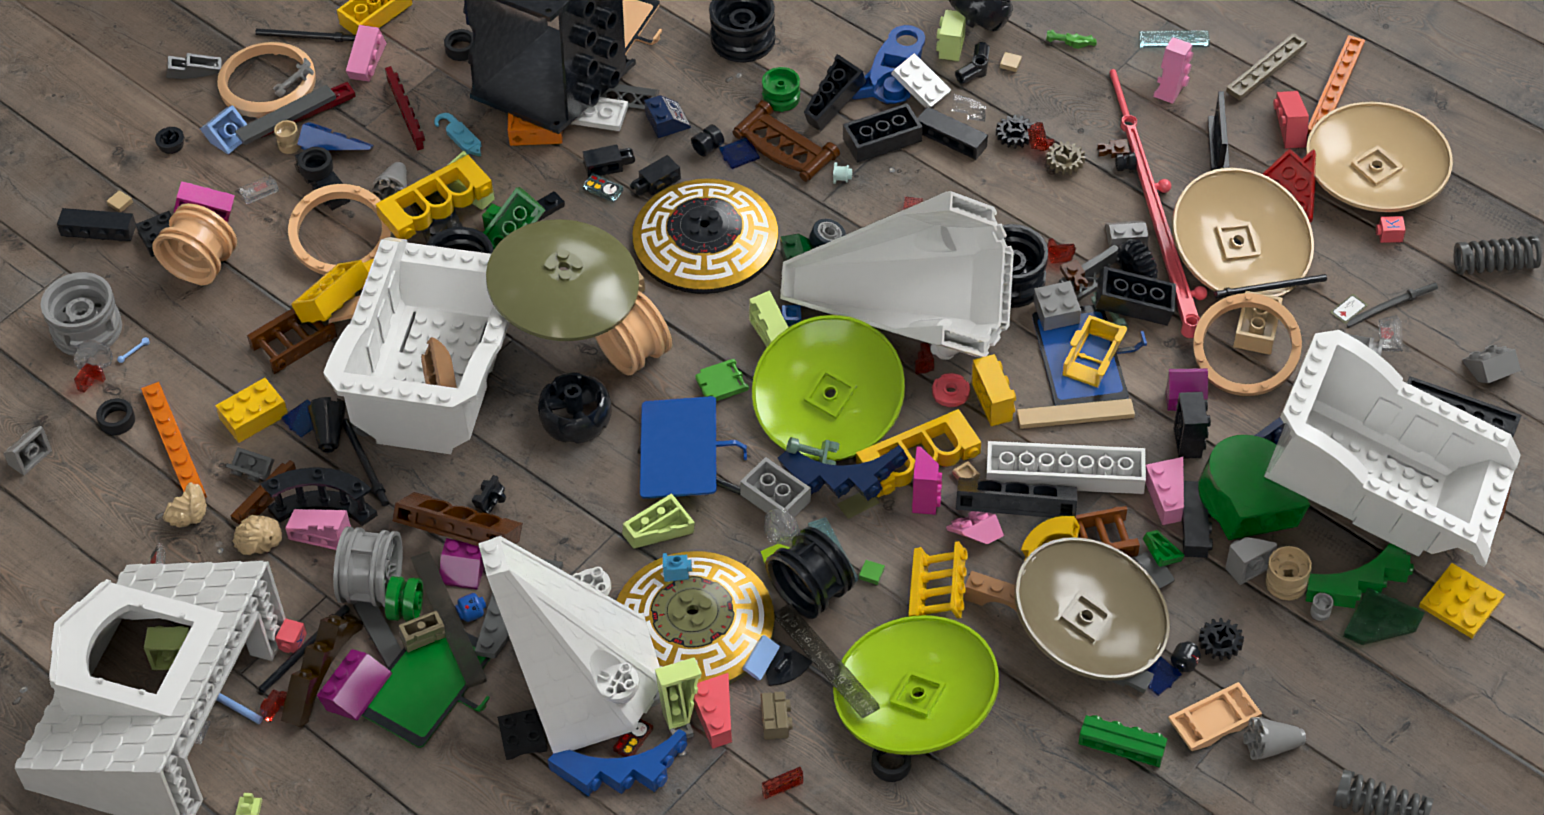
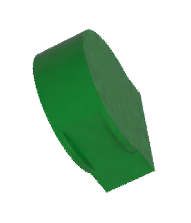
M1234 435L1223 439L1214 447L1200 474L1198 491L1201 501L1208 509V513L1220 523L1228 540L1298 527L1310 506L1306 497L1264 477L1277 446L1267 439L1254 435Z

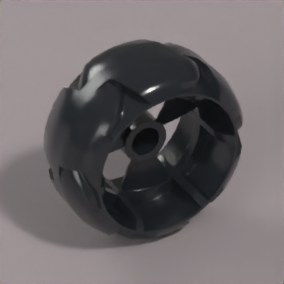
M949 0L951 6L966 17V25L974 28L977 24L987 30L998 31L1005 26L1013 11V5L1010 0Z
M571 372L557 376L552 383H548L543 388L538 400L539 419L543 428L551 437L565 443L575 442L578 444L596 438L600 435L602 429L608 426L612 414L608 390L599 379L592 375L588 377L581 373ZM595 401L597 403L596 410H592L586 416L582 412L584 409L583 405ZM566 408L567 412L573 415V419L558 417L553 414L552 410Z

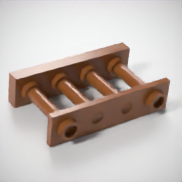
M1127 506L1076 515V520L1080 525L1079 538L1088 539L1085 528L1096 526L1102 543L1108 544L1130 557L1138 556L1140 543L1138 538L1129 539L1123 521H1126ZM1115 523L1121 541L1111 543L1104 524Z

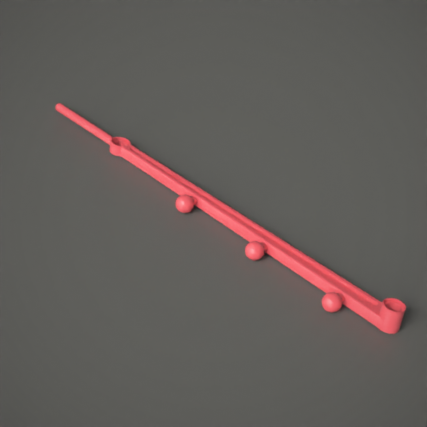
M1111 69L1109 74L1123 115L1120 127L1126 132L1131 152L1135 153L1136 169L1170 283L1176 284L1175 301L1182 321L1181 334L1186 338H1194L1200 317L1193 297L1200 301L1204 300L1208 295L1207 289L1203 286H1197L1194 290L1189 288L1174 238L1157 190L1162 193L1169 192L1171 182L1168 179H1161L1158 183H1154L1136 129L1137 119L1129 114L1115 69ZM1125 122H1131L1133 125H1126Z

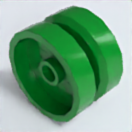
M776 67L763 75L762 100L768 102L774 111H789L798 105L801 97L800 78L794 70L787 67Z
M391 576L385 597V615L387 620L399 621L403 616L405 622L420 617L423 604L422 579L409 578L406 582L404 577Z

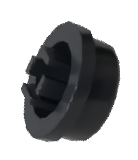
M166 127L158 131L155 136L156 145L166 154L177 153L183 148L185 137L180 128Z

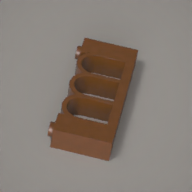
M413 492L395 502L392 519L393 522L479 546L478 543L498 536L517 544L520 541L523 525L521 522L507 518L502 519L493 514L478 513L469 507L452 506L447 501L435 499L417 492Z

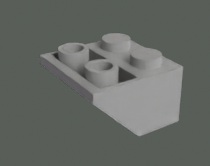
M1490 345L1485 347L1484 351L1472 352L1469 354V357L1463 359V363L1476 380L1482 383H1490L1521 371L1516 350L1507 348V346L1497 347V345Z

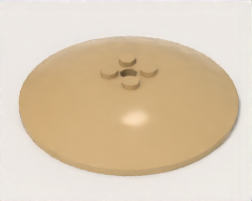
M1383 102L1353 103L1329 112L1315 124L1309 134L1306 146V155L1312 149L1316 151L1315 180L1324 190L1351 206L1376 212L1405 211L1431 201L1446 186L1453 166V157L1449 143L1443 133L1431 121L1405 107Z
M1221 168L1206 172L1187 185L1175 204L1172 216V233L1177 251L1190 272L1213 291L1224 290L1226 287L1232 289L1303 278L1311 266L1314 254V238L1311 224L1305 211L1286 188L1261 173L1242 168ZM1234 238L1240 240L1241 245L1236 244ZM1296 286L1255 293L1282 297Z

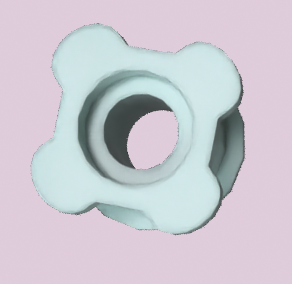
M835 162L833 184H836L837 180L848 183V180L852 179V169L849 168V165L847 167L838 166V163Z

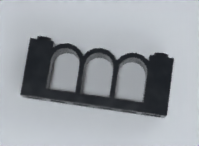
M959 477L956 510L1048 518L1060 516H1074L1076 518L1077 487L1060 485L1056 487L1047 484L1031 486L1021 482L1002 483L996 480Z

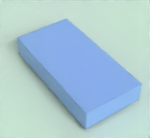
M762 635L742 669L756 680H761L780 646L767 636Z

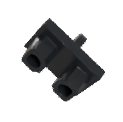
M493 475L490 480H483L480 488L482 490L481 495H474L472 498L473 505L476 508H480L483 513L490 514L497 502L504 503L507 498L504 494L505 487L499 482L498 476Z

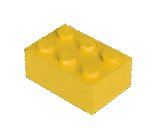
M995 354L974 359L971 384L990 426L1013 421L1016 394L1009 387L1008 376L1003 374L1001 361H997Z
M266 378L257 381L215 405L219 419L238 443L288 415L285 401Z

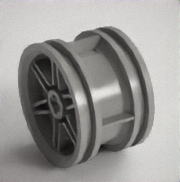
M87 272L65 275L50 284L41 298V310L49 326L52 340L58 349L68 355L80 357L98 354L113 345L122 331V319L119 309L115 304L112 289L101 276Z
M347 526L344 528L336 550L333 575L334 594L339 603L347 601L349 604H355L357 601L371 602L373 606L380 607L383 605L385 607L388 582L391 576H401L403 546L399 532L382 530L380 533L365 532L363 528L359 527L354 529Z

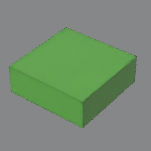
M865 560L859 574V579L878 585L885 570V565Z

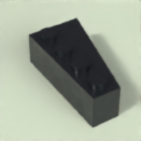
M836 54L832 66L828 68L826 77L820 82L817 93L813 95L804 111L807 122L820 132L866 83L863 71L838 54Z

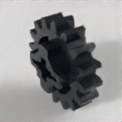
M1016 115L1013 118L1007 116L1006 120L1002 118L1001 123H997V140H1001L1002 145L1006 143L1008 148L1011 145L1014 146V149L1018 145L1023 148L1024 143L1029 145L1030 140L1033 141L1035 128H1033V123H1029V119L1023 120V116L1019 118Z
M1222 618L1219 619V622H1216L1215 619L1211 620V624L1206 622L1204 628L1200 629L1198 642H1201L1200 648L1205 649L1206 655L1211 653L1212 659L1219 656L1220 661H1223L1224 656L1229 660L1232 654L1237 656L1238 652L1242 650L1244 642L1242 629L1237 630L1238 624L1231 625V620L1228 619L1227 622H1223Z

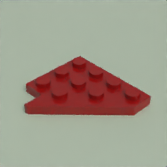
M1288 149L1262 174L1286 188L1302 206L1309 222L1313 221L1316 151L1312 149L1301 159L1291 149Z

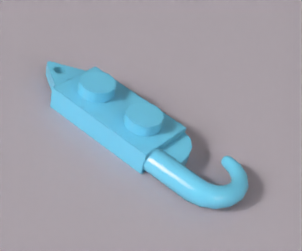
M441 113L436 116L434 120L436 127H439L438 122L441 119H447L450 122L446 127L447 135L467 155L481 156V141L462 122H459L450 113Z

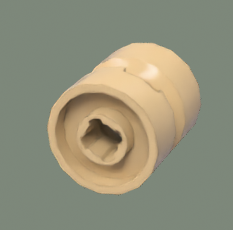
M289 120L279 122L274 128L279 150L285 154L297 152L301 147L297 145L299 139L297 125Z

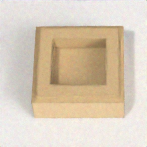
M1005 52L1000 68L1017 72L1022 56Z
M120 190L107 200L108 206L118 212L124 211L133 203L132 198Z
M969 461L952 470V474L957 480H959V477L980 478V473Z

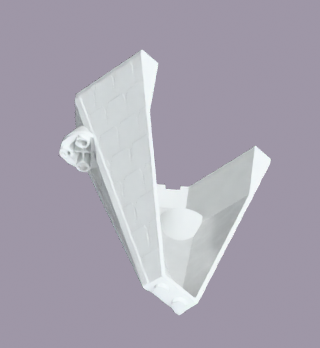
M948 191L784 261L780 299L828 314L852 317L872 327L931 343V353L937 355L942 360H949L959 352L981 358L989 354V347L995 346L1001 338L999 334L1009 327L1014 252L1011 246L1006 245L1004 238L1007 235L1002 224H998L994 215L997 214L995 207Z
M501 536L478 543L488 581L553 754L566 750L574 751L635 731L639 725V719L643 713H647L654 702V696L658 692L655 669L660 668L645 617L608 596L611 590V581L608 574L601 567L587 569L571 576Z

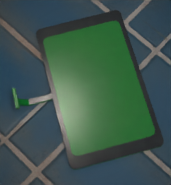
M442 618L445 638L435 640V642L407 652L404 647L388 667V670L392 673L361 715L418 748L424 747L458 701L480 712L487 707L486 703L490 699L489 696H486L482 703L477 705L462 697L491 658L475 656L478 638Z

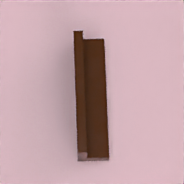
M291 460L286 464L281 463L266 480L278 474L295 470V463ZM260 485L230 515L231 519L240 525L241 521L249 516L260 515L274 501V498Z

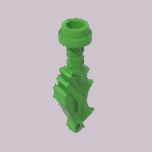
M1053 29L1051 31L1047 30L1046 40L1051 43L1054 40L1065 41L1066 45L1069 44V46L1077 49L1088 45L1096 46L1097 44L1096 38H1093L1092 35L1082 36L1077 33L1074 35L1067 33L1065 35L1056 33Z

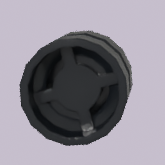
M710 124L703 129V132H699L691 138L692 147L702 157L708 155L713 149L718 148L724 143L722 132L713 124Z

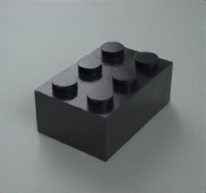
M1203 392L1179 393L1173 427L1178 458H1202L1203 450H1206V438L1209 436L1208 427L1211 426L1210 415L1206 414L1208 402L1207 399H1204Z

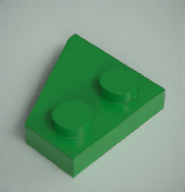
M1158 530L1147 532L1142 538L1159 567L1181 562L1185 556Z

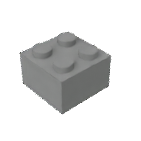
M1071 281L1034 288L1033 302L1044 331L1080 323L1081 308Z

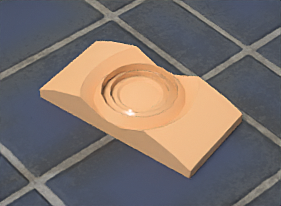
M1237 682L1170 715L1168 720L1189 749L1194 751L1211 746L1220 738L1230 733L1241 731L1248 726L1251 717H1261L1262 712L1241 684Z

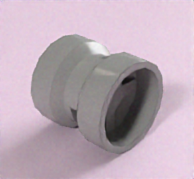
M1319 593L1314 596L1310 614L1315 620L1325 621L1330 617L1333 607L1332 597L1325 593Z

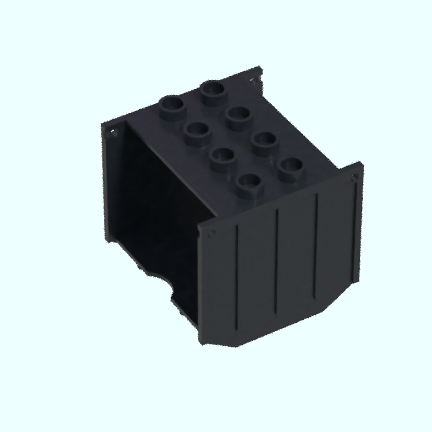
M464 0L463 13L466 16V24L473 31V42L470 44L468 58L472 76L470 99L507 114L510 113L517 118L554 133H561L589 106L594 107L598 103L600 96L609 88H615L620 78L636 65V59L632 58L630 60L625 56L623 0ZM557 16L559 17V30L548 26V22H551Z

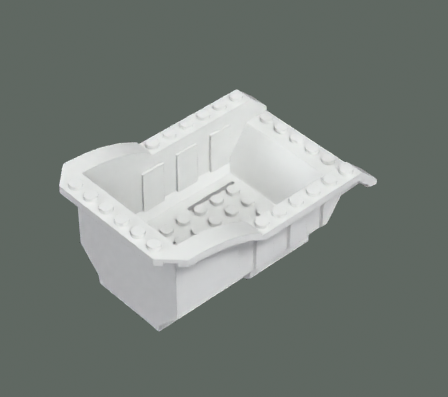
M392 237L381 239L351 323L348 324L336 342L323 372L325 379L330 382L336 394L344 396L350 422L375 438L377 444L451 454L453 448L470 440L487 388L486 380L488 374L493 370L497 353L502 347L509 322L494 307L487 291L486 269L491 254L407 243V239ZM431 337L439 340L450 353L457 388L425 384L421 355H425L429 345L427 341Z
M1340 330L1315 333L1280 417L1283 423L1286 424L1264 477L1352 520V524L1418 557L1423 550L1435 554L1460 548L1472 554L1477 564L1485 567L1509 486L1521 456L1511 434L1403 382L1400 374L1387 361L1348 334Z

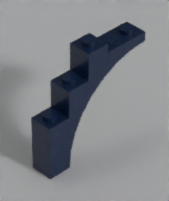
M898 445L885 455L855 465H829L814 461L799 451L795 454L785 451L777 459L788 473L811 488V495L818 492L825 484L839 499L841 496L846 495L852 487H855L869 501L871 498L876 497L883 489L880 482L887 479L894 470L903 466L908 457L904 449Z

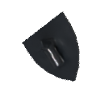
M779 641L777 645L780 647L766 670L769 686L793 681L801 676L813 661Z

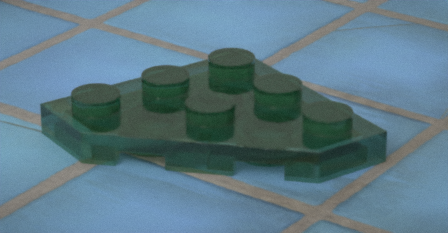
M1368 587L1344 631L1343 637L1365 645L1414 633L1424 618L1425 612Z

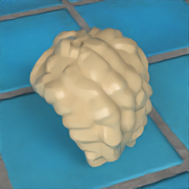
M192 482L188 483L183 495L175 497L173 503H168L163 516L165 522H169L171 526L179 528L201 522L205 515L207 504L200 485L193 484Z
M251 515L241 521V524L236 527L232 541L234 547L243 555L262 554L269 552L271 548L279 545V542L282 540V532L278 521L274 518Z

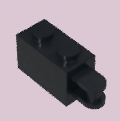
M617 144L582 151L588 179L592 175L599 177L623 172L624 165L635 162L633 150L631 148L619 150Z
M666 155L638 171L639 178L631 182L630 188L636 190L638 196L646 192L653 196L681 179L680 166Z

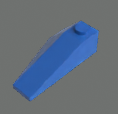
M311 122L303 124L297 145L302 146L301 149L303 150L310 147H322L326 150H370L374 146L356 138L350 137L348 139L343 133H331L332 129Z

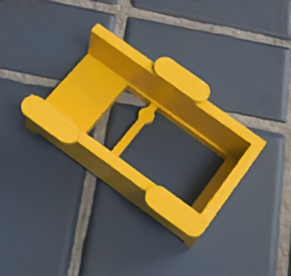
M1089 315L1082 330H1077L1070 342V345L1073 347L1064 362L1063 376L1098 388L1120 342L1123 340L1127 327ZM1089 334L1112 341L1103 361L1080 353ZM1077 356H1080L1082 359L1085 358L1101 365L1097 370L1077 363L1075 360Z

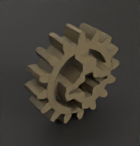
M1060 141V145L1054 143L1053 148L1049 147L1046 154L1047 165H1050L1051 170L1055 168V173L1061 171L1062 175L1065 172L1072 175V171L1077 173L1079 168H1083V164H1085V151H1081V146L1076 147V143L1071 145L1069 141L1066 144Z

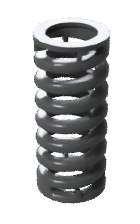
M1530 235L1527 238L1520 236L1517 239L1510 237L1508 240L1500 238L1498 241L1490 239L1488 242L1486 240L1479 242L1471 241L1469 243L1457 242L1455 243L1453 253L1454 265L1458 275H1463L1465 270L1471 275L1474 273L1475 268L1479 274L1483 273L1485 268L1487 272L1492 273L1494 265L1498 272L1503 271L1504 265L1508 271H1511L1514 265L1516 269L1521 270L1524 264L1527 269L1539 268L1542 260L1541 244L1536 235ZM1533 244L1535 245V248H1536V253H1537V258H1536V259H1534V256H1533V250H1532ZM1473 248L1475 249V257L1472 252Z
M1344 769L1333 806L1340 807L1341 805L1342 809H1347L1353 799L1352 811L1358 813L1365 801L1364 815H1371L1375 805V815H1384L1387 807V815H1397L1398 811L1399 815H1410V813L1411 815H1429L1434 798L1423 795L1422 803L1419 807L1420 795L1418 793H1413L1408 802V790L1402 789L1397 797V787L1395 785L1390 786L1385 796V782H1379L1374 791L1375 780L1368 778L1363 787L1364 777L1362 774H1358L1355 777L1350 788L1351 779L1354 778L1355 772Z

